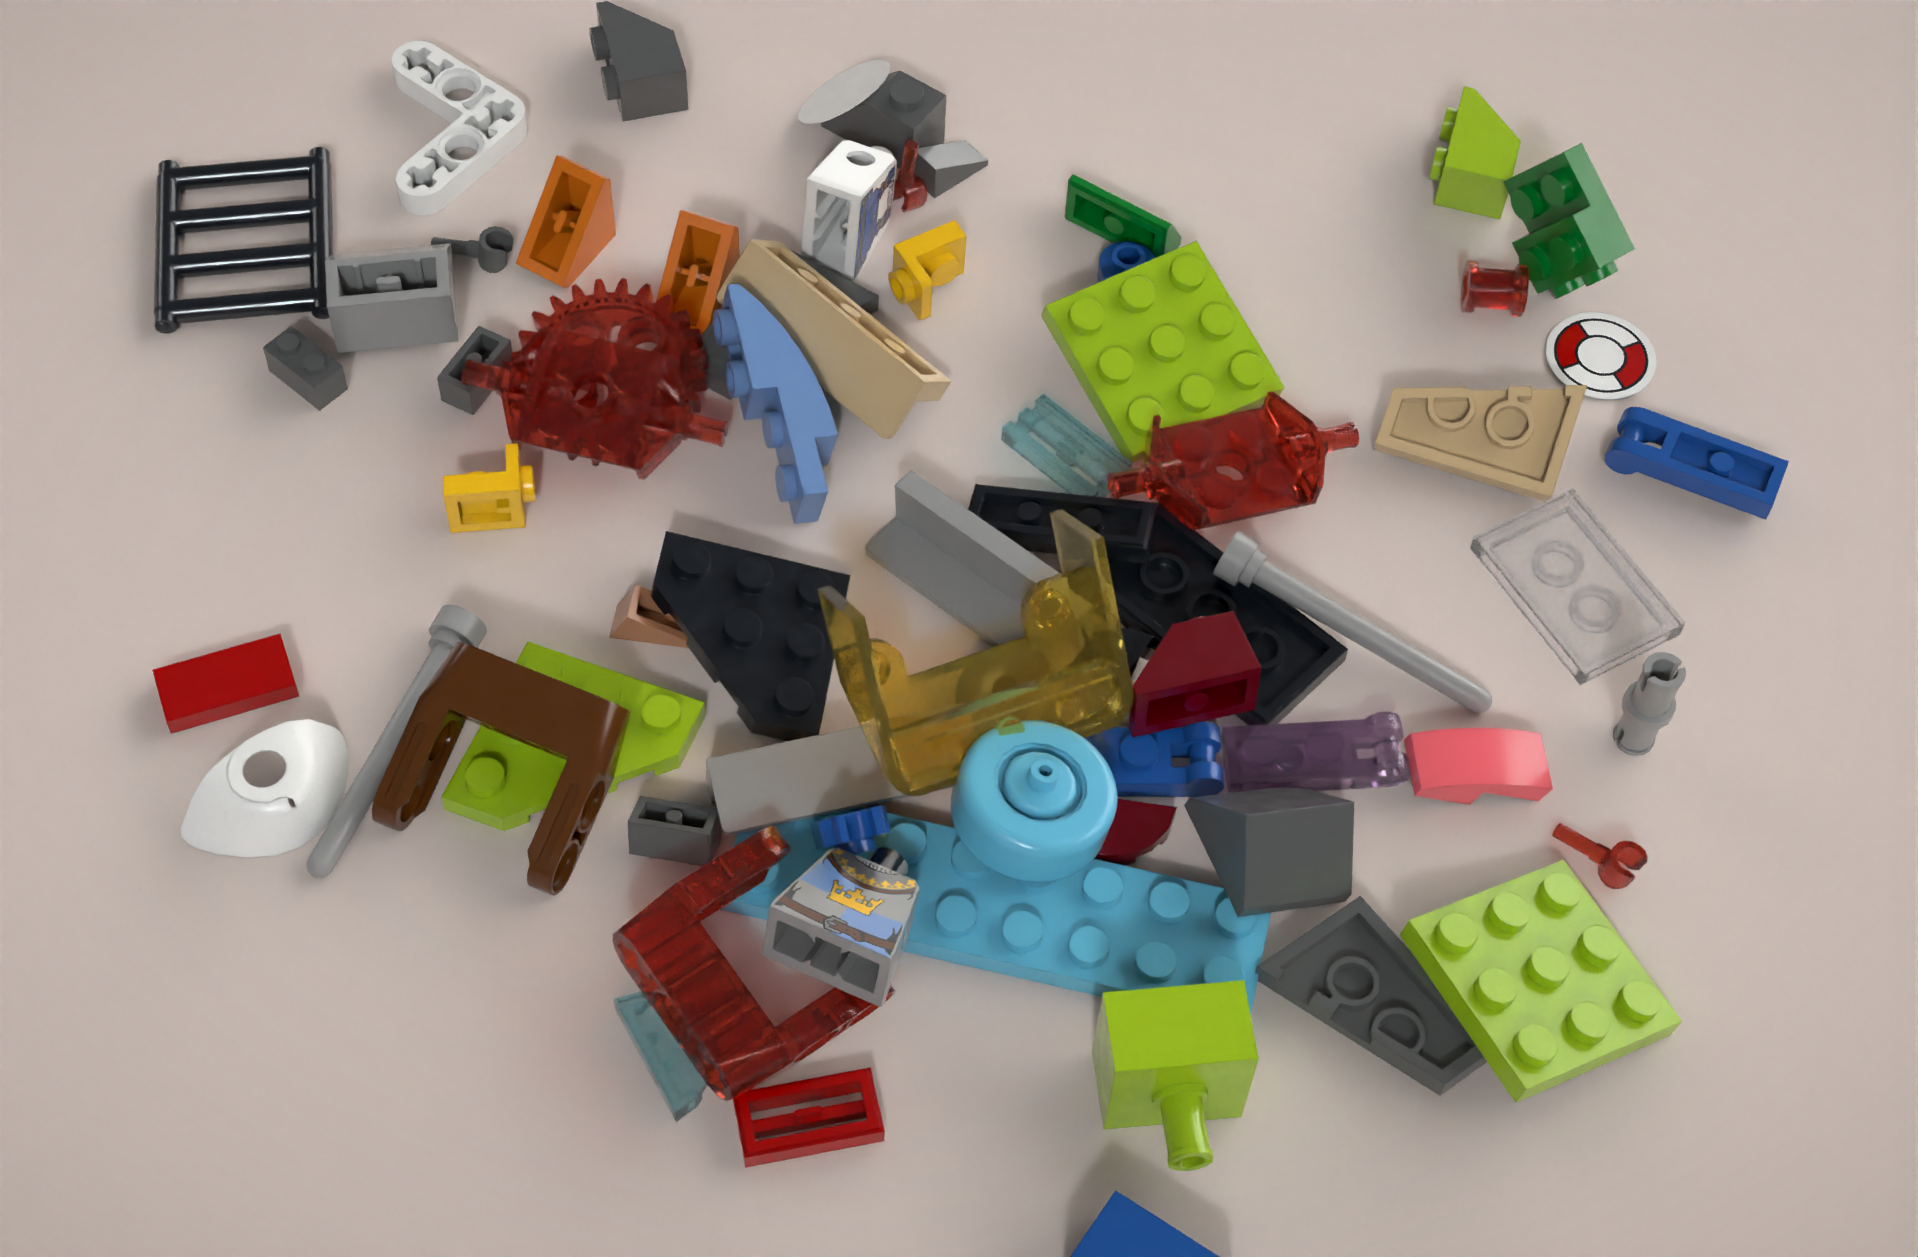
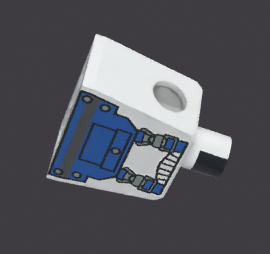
M850 140L841 141L809 175L806 185L802 256L855 282L891 217L897 167L896 158L891 151L882 146L868 147ZM840 225L847 228V233L841 230Z

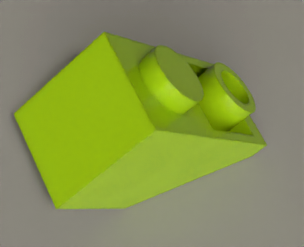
M1464 86L1459 107L1447 106L1439 140L1448 141V148L1437 146L1429 175V180L1439 182L1434 205L1500 220L1508 195L1503 182L1513 177L1521 140L1475 88Z

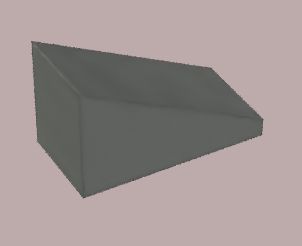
M966 140L914 148L912 154V179L933 198H936L988 166V160Z

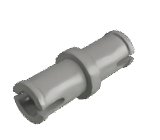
M1657 652L1648 656L1643 664L1638 681L1628 687L1622 698L1621 707L1623 715L1614 728L1613 739L1614 741L1621 739L1617 747L1626 754L1639 756L1648 753L1655 744V738L1659 729L1668 725L1675 713V695L1686 678L1685 667L1677 669L1682 661L1673 654Z

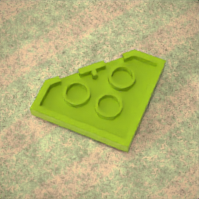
M527 641L516 661L519 665L602 697L630 711L616 771L607 794L618 790L617 783L653 771L654 776H658L680 768L706 716L705 702ZM480 726L441 796L444 810L502 831L530 822L529 815L546 809L567 761Z

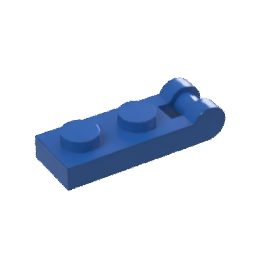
M1629 407L1624 410L1617 425V431L1620 436L1610 442L1604 459L1606 465L1617 473L1628 475L1638 472L1765 520L1773 507L1789 463L1787 460L1641 407ZM1647 442L1655 443V444H1657V445H1660V446H1661V449L1656 448V447L1651 446V445H1648V444H1646V443H1647Z
M1203 721L1186 725L1184 728H1172L1137 737H1132L1128 727H1066L1089 741L1104 757L1116 782L1117 797H1199L1217 795L1224 789L1223 768L1219 763H1216L1215 754L1221 749L1220 728L1214 723ZM1171 758H1190V764L1186 767H1172Z

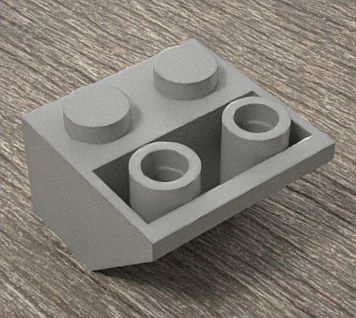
M450 243L332 254L325 260L327 309L338 353L459 341Z

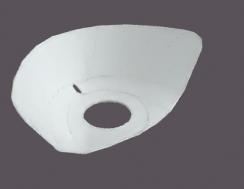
M311 719L286 721L244 741L222 758L200 782L190 799L181 826L182 838L189 845L200 850L218 855L247 858L275 856L299 848L323 830L332 819L343 797L348 772V747L343 735L333 726ZM269 751L277 753L284 759L286 771L283 778L276 784L269 787H256L245 781L243 767L251 756L259 752ZM289 798L293 799L295 803V808L291 807V805L289 804Z

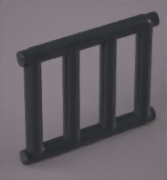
M314 147L309 151V156L186 167H179V164L172 160H164L158 164L154 273L155 329L158 332L164 334L172 333L177 329V324L303 312H311L318 319L330 318L327 309L325 260L333 254L332 174L330 152L326 148ZM308 179V199L180 210V190ZM309 222V243L179 255L180 234ZM310 267V288L179 300V278Z

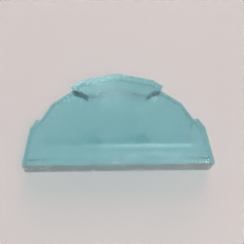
M637 992L615 998L614 1006L620 1020L675 1122L679 1121L698 1107L702 1100V1094L711 1080L715 1054L707 1024L690 1005L667 994Z

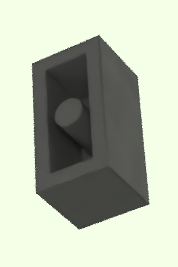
M290 326L263 347L269 371L319 411L348 390L343 366L294 327Z
M478 326L437 377L441 401L474 415L514 364L511 340Z
M640 796L628 820L629 854L710 867L721 842V825L717 808Z

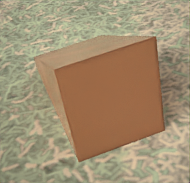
M635 584L618 603L609 638L688 648L686 645L687 636L670 613L666 615L662 613L650 596L651 590Z

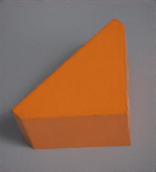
M556 155L515 264L563 288H569L616 235L610 179L564 156Z
M679 211L651 325L694 339H698L713 322L714 311L722 307V304L717 301V294L740 257L739 229L737 226L690 211Z

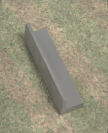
M912 470L894 485L896 518L865 545L866 555L994 647L1014 643L1023 644L1037 650L1050 664L1058 679L1060 674L1101 637V601Z
M965 704L706 758V782L711 803H716L722 832L725 835H733L952 788L962 760L974 742Z

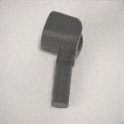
M494 226L483 230L479 241L433 237L431 245L450 243L452 254L478 258V263L483 270L489 273H498L506 266L507 253L512 251L513 236L509 230Z

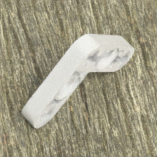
M411 41L399 46L392 55L391 61L396 85L404 94L451 123L402 164L396 173L395 180L401 206L412 214L426 216L444 209L522 143L527 136L528 124L524 103L516 95L436 45L427 41ZM459 88L469 89L474 92L471 97L461 101H453L445 97L448 92ZM459 147H471L477 151L473 157L465 160H455L448 156L452 150Z

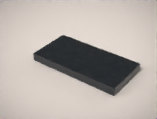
M1158 502V519L1147 564L1094 558L1076 573L1075 584L1101 601L1102 609L1126 628H1132L1153 635V650L1157 649L1172 624L1188 621L1199 616L1207 617L1234 611L1261 665L1255 710L1235 715L1264 737L1345 661L1348 648L1295 607L1256 584L1252 583L1248 588L1238 582L1234 587L1215 576L1213 572L1224 552Z

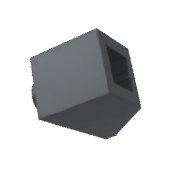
M608 1L596 3L598 26L589 28L591 46L595 60H605L607 66L601 67L605 96L607 101L617 99L623 122L689 110L686 68L674 30Z

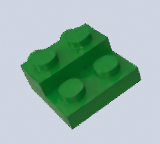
M1582 143L1503 182L1510 195V202L1514 212L1523 220L1529 232L1527 235L1512 242V245L1519 256V265L1523 274L1532 282L1537 294L1550 289L1554 298L1557 299L1583 285L1587 287L1618 271L1614 260L1635 249Z

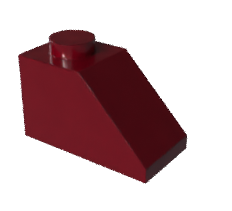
M1234 611L1207 617L1199 616L1171 625L1133 684L1128 726L1132 737L1255 710L1261 665Z

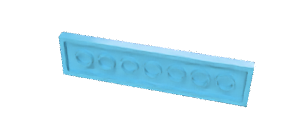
M858 807L737 833L717 896L718 909L767 920L769 907L774 899L829 849H834V846L816 850L810 823L868 808ZM887 812L891 832L873 836L876 849L886 847L902 855L908 865L906 876L914 879L920 887L911 931L903 952L1102 997L1103 992L1244 980L1250 1014L1252 1012L1259 976L1255 971L1262 961L1271 913L1238 917L1225 889L1222 887L1093 859L1087 866L1075 874L1062 879L1047 882L1022 881L1002 875L980 862L964 845L954 827ZM874 850L855 855L868 859Z

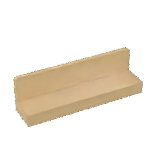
M750 239L717 294V301L722 304L727 285L740 284L760 301L784 327L801 350L814 372L820 387L883 439L894 437L916 402L939 401L952 382L780 241Z

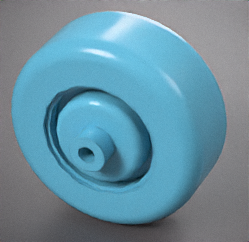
M1018 720L998 725L986 731L967 750L952 789L951 814L955 829L964 845L987 867L1002 875L1022 881H1055L1080 871L1100 851L1116 814L1118 801L1117 787L1113 773L1104 757L1081 735L1051 722Z

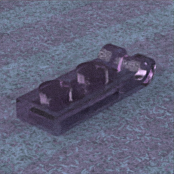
M1378 712L1359 720L1223 727L1221 750L1228 793L1286 786H1300L1314 791L1393 787L1403 784L1410 779L1411 769L1408 755L1401 752L1399 742L1404 737L1400 716L1393 712ZM1356 749H1374L1375 756L1373 758L1358 759Z

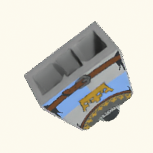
M886 847L875 849L868 859H864L841 848L829 849L771 903L761 955L882 1007L911 931L920 891L917 882L906 876L908 865L905 859L897 851Z

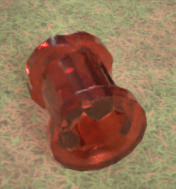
M1468 260L1464 268L1461 285L1462 312L1472 313L1475 308L1509 310L1513 317H1521L1525 311L1528 297V266L1517 264L1514 269L1480 267L1478 261Z

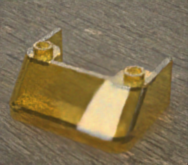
M1062 509L1050 513L1062 573L1035 583L1025 594L1020 607L1024 637L909 676L901 653L892 644L883 639L869 637L864 615L831 585L818 589L841 686L882 774L898 791L910 796H921L955 784L967 750L978 737L993 728L997 729L1000 736L1025 732V728L1021 721L1038 720L1066 727L1083 738H1087L1114 728L1126 718L1133 704L1134 692L1104 537Z

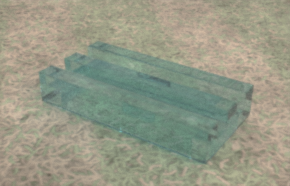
M1042 394L1035 400V407L1032 410L1026 407L1021 411L1015 424L1009 421L1002 427L1001 440L1069 494L1105 497L1131 475L1132 462L1045 394ZM1033 432L1056 450V456L1028 435V433ZM1076 466L1098 484L1093 486L1070 467Z

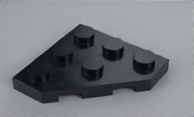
M666 531L650 596L664 615L670 613L687 636L686 645L713 682L717 683L720 681L738 705L737 714L751 733L784 741L819 735L851 575Z

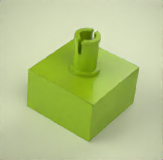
M1244 980L1103 992L1092 1050L1103 1130L1163 1124L1168 1151L1167 1162L1170 1169L1191 1171L1206 1167L1213 1162V1151L1210 1149L1205 1120L1242 1117L1259 1060Z

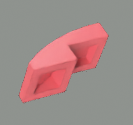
M1452 728L1410 733L1404 739L1414 796L1470 805L1483 793L1540 801L1553 789L1541 733L1502 728Z

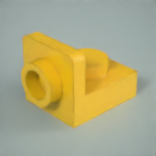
M956 220L904 240L893 247V270L888 274L890 288L896 300L901 305L908 304L919 321L931 316L933 286L947 284L956 276L964 273L967 236Z
M518 443L505 444L506 471H472L466 474L443 476V498L450 533L525 528L524 503L536 502L533 465H521Z

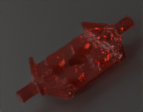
M545 326L540 329L509 362L503 361L501 367L467 359L464 364L466 369L462 371L461 382L463 385L492 390L501 396L509 437L512 444L518 443L519 450H521L522 443L575 455L635 470L638 479L645 480L681 444L682 440L690 438L723 447L725 443L724 436L727 437L728 421L696 415L692 406L687 405L675 357ZM591 382L604 384L609 389V393L602 404L593 408H585L576 403V394L583 385Z
M1273 391L1267 393L1261 408L1161 429L1159 425L1162 419L1160 415L1153 416L1146 437L1144 464L1140 468L1109 473L1107 485L1109 492H1112L1111 496L1113 499L1145 492L1149 500H1157L1189 529L1200 530L1316 504L1324 486L1325 457L1327 452L1357 447L1359 444V432L1357 428L1354 429L1355 424L1353 422L1323 429L1319 426L1316 427L1311 419ZM1216 467H1232L1241 473L1243 479L1233 480L1228 475L1219 473Z

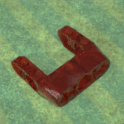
M775 825L757 832L672 885L614 932L612 937L614 949L626 971L706 1084L720 1099L729 1101L781 1075L879 1008L877 1005L834 987L775 1027L700 923L764 882L769 870L790 852L791 846ZM892 985L890 986L885 1002L888 999H890L896 992Z

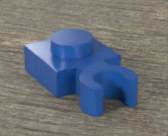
M884 805L810 823L816 850L834 846V849L841 848L850 853L859 854L876 849L873 836L891 832Z

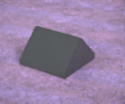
M1294 785L1191 797L1184 804L1238 917L1346 902L1352 895L1355 802Z

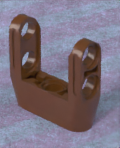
M457 642L419 696L376 792L372 805V819L396 831H403L414 818L426 811L466 720L552 754L567 762L527 851L529 859L527 883L529 886L550 895H558L567 884L613 781L630 711L602 697L477 647Z

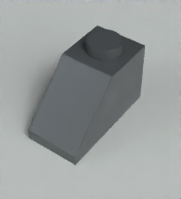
M899 70L888 74L880 87L860 104L833 119L822 122L821 126L845 140L868 147H885L895 156L897 168L912 176L913 149L944 143L946 95Z

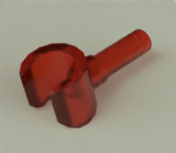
M907 140L905 142L901 168L894 184L893 201L904 197L901 207L904 213L922 207L927 201L928 196L924 181L914 173L919 143L915 140Z
M1561 822L1556 826L1552 834L1554 838L1588 856L1589 860L1598 864L1600 880L1611 889L1625 888L1635 879V875L1624 869L1619 862L1629 869L1640 870L1648 860L1646 851L1633 841L1625 840L1618 842L1610 849L1599 842L1592 841Z

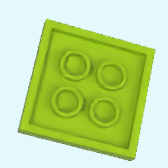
M1197 240L1045 305L1041 314L1043 321L1127 465L1276 399L1285 388Z
M1564 860L1410 919L1400 933L1401 938L1515 1103L1668 1037L1682 1022Z

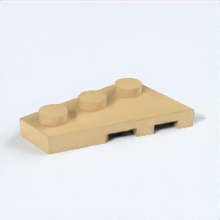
M1565 385L1564 389H1532V386H1508L1507 390H1469L1467 387L1393 388L1375 441L1374 450L1550 503L1587 385Z

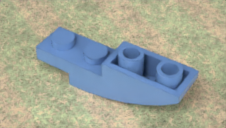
M740 284L727 285L722 307L713 313V329L717 345L726 346L730 361L726 364L728 393L731 398H739L744 420L762 418L765 444L769 449L775 448L779 462L775 472L778 497L781 502H789L794 524L816 522L819 519L828 494L822 466L828 465L838 437L830 407L814 372L784 327L760 301Z

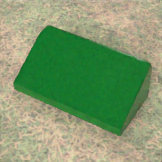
M1074 174L1068 179L1064 217L1066 220L1113 244L1122 241L1139 243L1147 247L1154 254L1155 258L1178 249L1182 237L1171 223Z

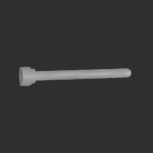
M1238 531L1225 549L1213 572L1215 576L1234 587L1238 582L1248 588L1252 583L1256 584L1475 713L1486 712L1491 707L1492 696L1489 691L1266 561L1268 555L1258 550L1261 543Z
M444 605L429 628L431 635L429 646L432 650L307 860V870L313 877L324 878L333 871L375 798L378 787L419 696L457 642H462L478 648L487 633V628L470 611L455 605Z

